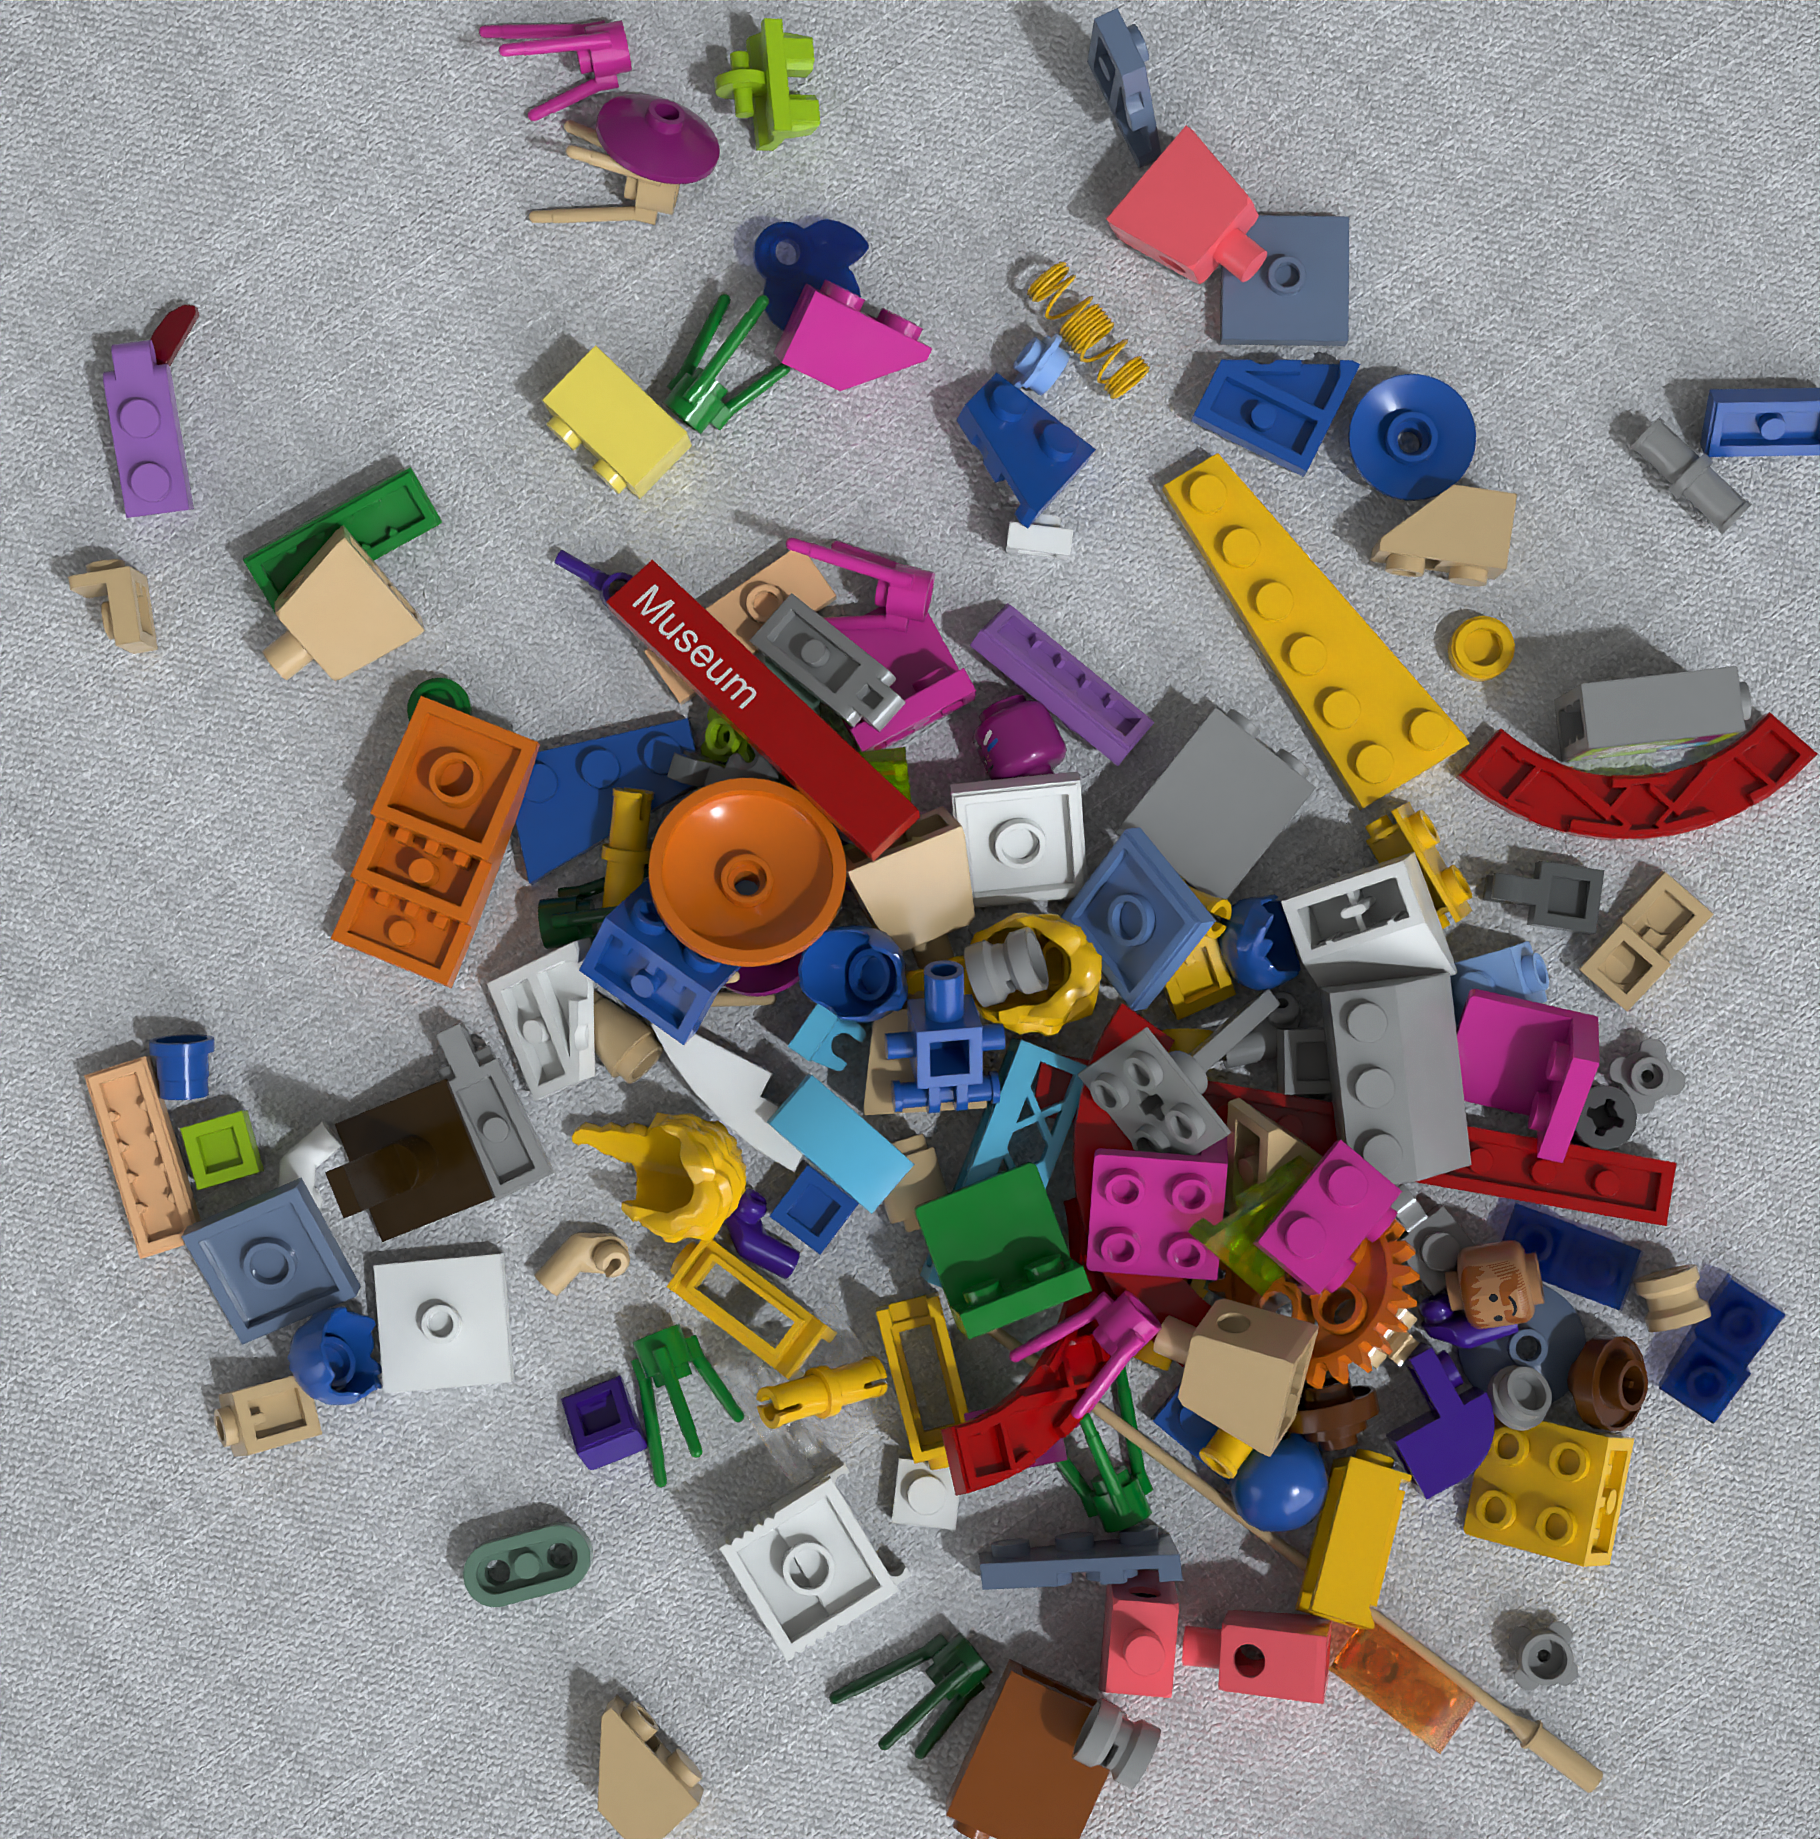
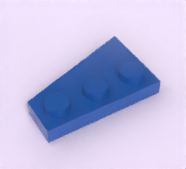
M688 718L538 752L516 819L529 884L534 885L552 874L551 872L579 855L582 856L609 838L614 798L612 795L613 788H635L654 792L651 814L696 787L667 777L674 752L683 754L684 750L696 752Z

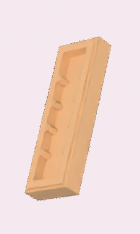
M790 550L707 607L706 610L751 653L756 655L759 651L749 640L791 593L816 613L836 600L837 597L811 558ZM649 648L644 651L681 706L698 695Z
M143 1056L84 1075L140 1259L186 1245L181 1236L187 1226L201 1221L165 1101L160 1098L159 1081L151 1056Z

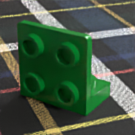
M1026 1162L919 1204L914 1208L915 1217L957 1329L969 1340L1092 1291L1084 1267L1070 1257L1038 1168L1032 1162Z

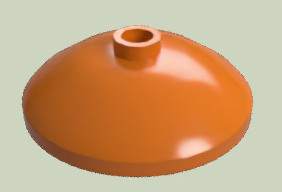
M757 778L728 779L707 785L693 792L677 804L666 816L656 833L650 851V892L657 912L666 927L682 944L705 958L727 965L741 967L769 965L781 962L804 951L817 941L831 925L839 910L845 890V853L840 837L832 822L802 793L770 780ZM749 880L757 885L758 890L751 895H742L737 892L735 885L740 881Z

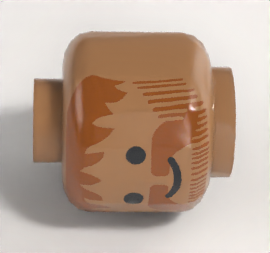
M1515 1240L1463 1248L1457 1257V1271L1445 1273L1448 1298L1452 1311L1464 1309L1468 1322L1476 1329L1528 1322L1534 1316L1535 1305L1545 1303L1536 1252L1526 1254L1523 1246Z

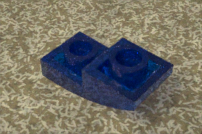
M1515 1203L1502 1241L1515 1240L1519 1242L1526 1254L1536 1252L1542 1282L1621 1312L1644 1253L1640 1249L1580 1228L1577 1225Z
M1730 1273L1725 1276L1708 1301L1711 1316L1692 1325L1658 1384L1659 1389L1712 1424L1716 1422L1751 1374L1748 1365L1786 1315L1782 1307Z

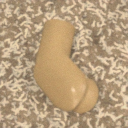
M577 1232L572 1234L534 1276L548 1291L558 1296L580 1272L605 1274L609 1278L622 1275L630 1263L628 1247L621 1238L611 1233Z

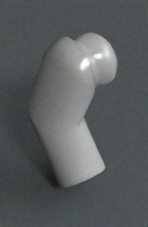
M1285 991L1272 993L1280 1002V1005L1222 1057L1226 1069L1277 1058L1276 1029L1298 1028L1301 1022V1009L1295 996Z

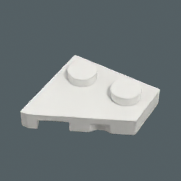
M589 937L574 941L487 983L534 1101L554 1095L595 1076L593 980L579 971L592 945Z

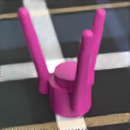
M605 20L585 24L484 25L479 29V34L483 38L537 39L500 45L499 53L504 57L576 51L581 74L594 73V78L531 109L527 115L531 121H537L552 113H556L599 91L619 88L617 74L632 71L622 20L605 23Z
M793 537L786 540V547L789 550L878 579L875 605L885 607L886 614L823 617L839 631L885 628L906 633L909 619L920 622L925 621L934 588V572L903 565L837 540L831 544V549Z
M1125 1290L1115 1301L1102 1291L1086 1308L1029 1339L1026 1343L1013 1349L1009 1354L1011 1361L1019 1362L1097 1319L1099 1326L1092 1334L1100 1346L1111 1355V1358L1072 1408L1071 1414L1076 1419L1082 1418L1086 1412L1090 1413L1132 1356H1135L1162 1329L1161 1323L1151 1310L1129 1291Z

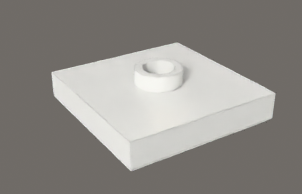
M1078 771L950 784L953 817L962 825L965 834L974 908L1075 898L1087 882L1081 784Z
M504 1253L373 1265L384 1394L514 1381Z

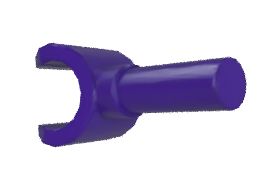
M564 550L558 553L554 562L600 591L602 603L607 608L606 601L610 598V584L616 580L627 583L633 577L625 572L608 575L600 569L596 570Z

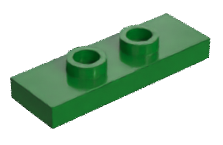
M408 465L244 555L243 561L275 612V601L341 526H344L374 561L443 522L411 465Z

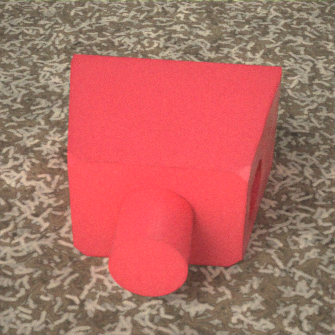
M1187 125L1106 218L1116 237L1122 242L1197 284L1205 282L1219 264L1241 282H1246L1260 269L1267 257V251L1246 235L1259 217L1252 200L1196 133Z
M1139 1569L1138 1575L1128 1578V1581L1124 1584H1107L1098 1689L1106 1693L1171 1698L1179 1614V1601L1175 1582H1159L1158 1570ZM1132 1593H1147L1157 1597L1144 1598L1132 1595Z
M1228 1610L1222 1623V1629L1185 1626L1182 1663L1183 1666L1219 1669L1218 1688L1222 1691L1324 1704L1329 1681L1332 1621L1307 1614ZM1245 1644L1254 1645L1262 1651L1264 1658L1258 1660L1249 1659L1242 1653L1240 1646Z

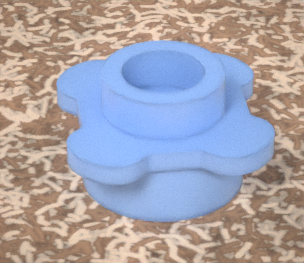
M1054 334L1052 338L1047 335L1042 340L1034 337L1026 344L1014 362L1013 368L1019 373L1012 385L1018 389L1022 386L1026 389L1029 387L1041 396L1055 383L1070 358V354L1059 347L1062 340L1059 334Z

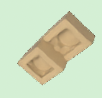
M1663 869L1604 935L1578 969L1628 1012L1671 966L1670 960L1714 914Z

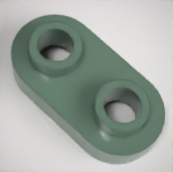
M554 1522L494 1538L480 1544L468 1557L463 1571L464 1584L474 1600L488 1607H503L563 1591L577 1585L589 1571L593 1560L592 1544L587 1534L580 1527L568 1522ZM556 1543L566 1544L572 1551V1561L566 1565L555 1563L550 1556L551 1546ZM493 1560H502L507 1563L510 1568L509 1579L506 1581L494 1580L488 1572L489 1563Z

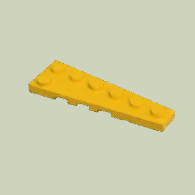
M1216 453L1163 486L1162 491L1359 811L1470 744L1463 732L1219 453Z

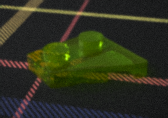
M1300 1155L1277 1169L1267 1181L1254 1184L1237 1195L1235 1200L1236 1206L1240 1208L1216 1225L1202 1218L1194 1223L1188 1232L1244 1283L1263 1296L1273 1282L1282 1277L1286 1271L1254 1245L1253 1242L1315 1166Z

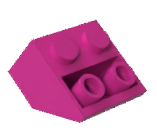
M825 279L820 290L805 284L773 353L781 363L838 391H843L927 361L932 348L919 340L923 328L885 308H882L878 317L875 318L861 311L865 302L864 299Z

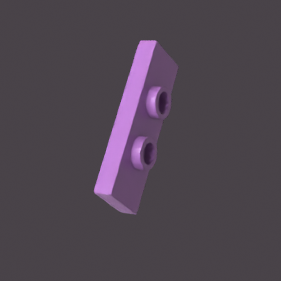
M1008 603L979 631L970 644L973 649L1008 676L1019 689L1029 693L1038 702L1042 703L1068 729L1078 733L1117 766L1155 723Z

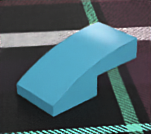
M811 1074L804 1078L767 1121L775 1131L871 1214L915 1165Z

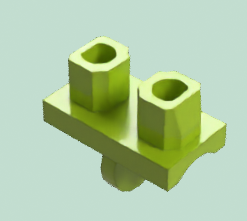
M764 18L761 21V32L747 38V51H734L730 53L731 71L715 77L714 87L715 94L718 97L734 100L735 116L737 118L753 116L756 151H774L785 138L811 135L820 125L819 101L815 95L789 94L788 77L806 78L813 71L815 60L813 38L793 33H783L782 19Z

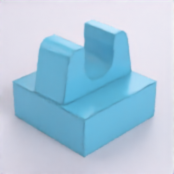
M817 1003L788 1047L808 1061H814L835 1071H842L847 1066V1063L834 1054L832 1050L834 1038L840 1034H849L854 1039L863 1042L866 1038V1031L858 1022L838 1019L835 1014Z

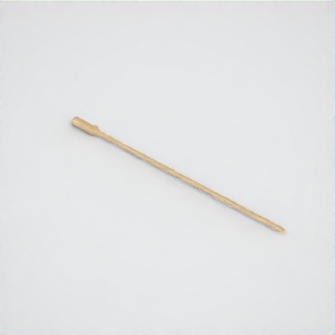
M1001 1327L987 1332L988 1335L1010 1351L1022 1345L1021 1342ZM1033 1353L1022 1360L1033 1368L1040 1357ZM1098 1402L1091 1411L1305 1572L1307 1557L1275 1533L1263 1532L1248 1525L1237 1513L1231 1500L1102 1403ZM1369 1606L1374 1624L1505 1722L1521 1741L1520 1746L1523 1749H1530L1587 1793H1591L1599 1785L1603 1772L1546 1730L1540 1720L1534 1722L1514 1714L1372 1606Z

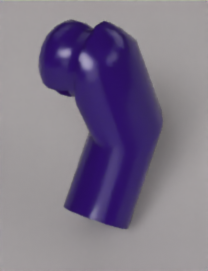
M746 1189L740 1198L738 1207L724 1220L736 1252L742 1258L783 1279H787L798 1263L800 1252L766 1233L761 1218L767 1212V1202L757 1191Z
M1445 1293L1428 1296L1420 1303V1313L1424 1318L1421 1326L1428 1336L1460 1348L1471 1349L1518 1333L1519 1331L1517 1324L1487 1329L1474 1328L1468 1322L1465 1313L1452 1311L1448 1295Z

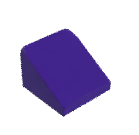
M621 1375L561 1398L577 1455L589 1470L598 1469L647 1449L648 1444Z

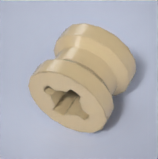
M1689 1264L1647 1274L1633 1281L1637 1295L1645 1298L1649 1310L1644 1319L1648 1332H1661L1681 1328L1711 1316L1708 1302L1699 1298L1696 1284L1700 1279L1697 1265Z

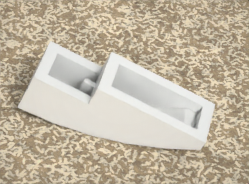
M652 1023L651 1026L669 1059L694 1093L712 1112L755 1149L795 1172L804 1155L767 1123L769 1118L781 1106L764 1097L775 1073L697 1033L685 1045H682Z

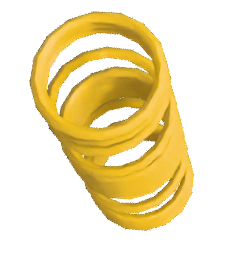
M1059 262L1046 270L1030 285L1027 295H1029V298H1032V302H1039L1057 291L1045 311V318L1049 320L1059 319L1076 311L1062 325L1059 335H1062V339H1065V342L1068 343V346H1071V350H1074V353L1080 354L1081 362H1093L1113 352L1099 370L1097 382L1105 384L1104 391L1110 394L1111 399H1116L1134 387L1149 372L1150 366H1147L1148 363H1144L1145 360L1142 359V356H1136L1123 365L1111 378L1101 380L1106 367L1128 343V339H1123L1096 356L1084 358L1086 350L1105 337L1114 327V322H1111L1112 318H1108L1109 315H1105L1106 311H1102L1103 308L1100 307V304H1094L1083 311L1093 300V296L1087 297L1060 314L1049 315L1054 302L1076 278V275L1073 274L1059 283L1069 272V267L1066 266L1067 263Z

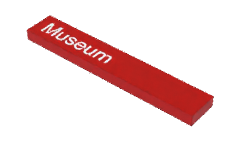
M653 559L606 601L610 612L873 862L920 818L919 810Z

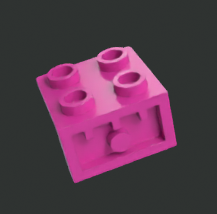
M878 607L865 615L886 614V608ZM929 613L924 622L909 619L906 633L885 628L840 631L896 677L890 688L905 701L903 707L880 732L863 719L854 728L842 719L864 759L975 700L976 689L965 669L959 670Z
M1480 989L1470 990L1456 1030L1464 1101L1529 1116L1528 1128L1537 1131V1157L1563 1163L1600 1063L1598 1016Z
M1227 1136L1196 1155L1097 1149L1094 1153L1087 1268L1090 1271L1217 1281L1228 1168Z

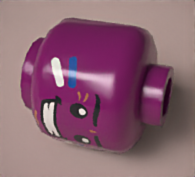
M1014 695L992 704L979 715L981 724L974 732L973 744L990 780L1055 774L1053 770L1063 761L1067 748L1050 711L1042 703L1027 701L1024 695Z

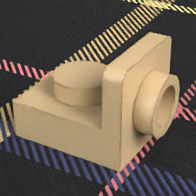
M111 559L89 563L86 565L87 573L68 577L70 590L85 598L108 595L109 601L103 602L101 606L102 621L108 638L110 640L115 639L116 646L132 654L158 650L146 575L130 566H125V561Z
M293 1375L219 1394L221 1408L214 1411L215 1427L222 1446H231L234 1457L249 1456L322 1435L314 1399L301 1389Z

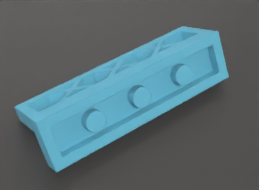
M1012 1038L998 1072L1000 1103L991 1104V1101H987V1108H984L952 1191L996 1175L1002 1159L1007 1170L1015 1167L1007 1148L1012 1133L1035 1122L1045 1142V1148L1040 1160L1034 1162V1164L1038 1168L1046 1190L1078 1107L1083 1081L1077 1074L1087 1068V1066L1026 1041ZM1040 1062L1073 1074L1064 1099L1040 1110L1031 1089V1084ZM1026 1100L1032 1114L1018 1120ZM1058 1112L1050 1132L1044 1118ZM928 1252L920 1276L928 1283L942 1288Z

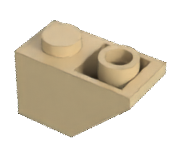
M1454 484L1381 537L1372 548L1370 561L1386 563L1385 571L1393 575L1422 577L1424 569L1449 573L1448 581L1454 584L1475 587L1486 586L1487 579L1495 580L1507 569L1517 494Z
M617 1694L608 1702L601 1716L597 1810L624 1839H663L700 1804L704 1788L698 1782L703 1776L698 1767L683 1751L676 1749L671 1753L654 1735L659 1730L656 1722L639 1703L632 1701L627 1705Z

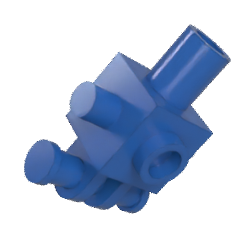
M949 960L931 962L924 968V998L907 999L908 1031L885 1033L887 1060L909 1058L915 1078L913 1082L900 1083V1080H891V1097L894 1113L902 1112L904 1108L926 1107L928 1114L940 1113L941 1103L953 1102L955 1111L967 1110L968 1103L991 1101V1104L1000 1103V1082L997 1071H989L988 1075H983V1051L1005 1049L1004 1026L1002 1023L981 1024L972 994L964 995V968L961 964Z

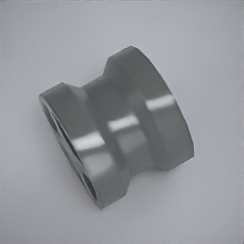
M1591 1085L1572 1140L1581 1146L1608 1150L1620 1147L1630 1139L1636 1128L1637 1113L1634 1103L1625 1092L1616 1087ZM1606 1102H1608L1606 1108L1608 1109L1611 1117L1608 1116V1113L1604 1108Z

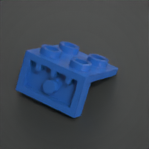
M647 878L605 917L579 971L679 1043L685 1045L697 1032L719 990L741 966L715 962L697 954L682 944L670 932L659 916L650 892L649 878Z

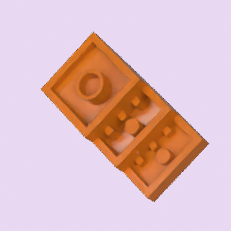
M421 696L370 812L375 817V820L350 877L356 881L331 936V940L452 989L500 868L539 751V742Z

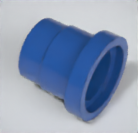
M181 1034L162 1036L149 1040V1054L156 1056L157 1079L159 1080L161 1099L192 1100L209 1095L208 1053L215 1051L213 1036Z

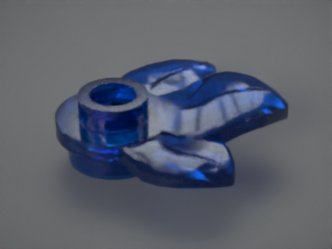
M829 219L820 220L805 229L792 222H777L765 228L758 235L754 243L753 260L757 271L765 279L763 295L769 298V304L764 311L769 320L780 330L784 331L805 284L820 290L826 279L861 297L856 278L848 267L858 261L869 249V244L865 238L854 228L842 222ZM787 242L794 247L796 259L793 264L786 265L778 260L776 256L778 243Z

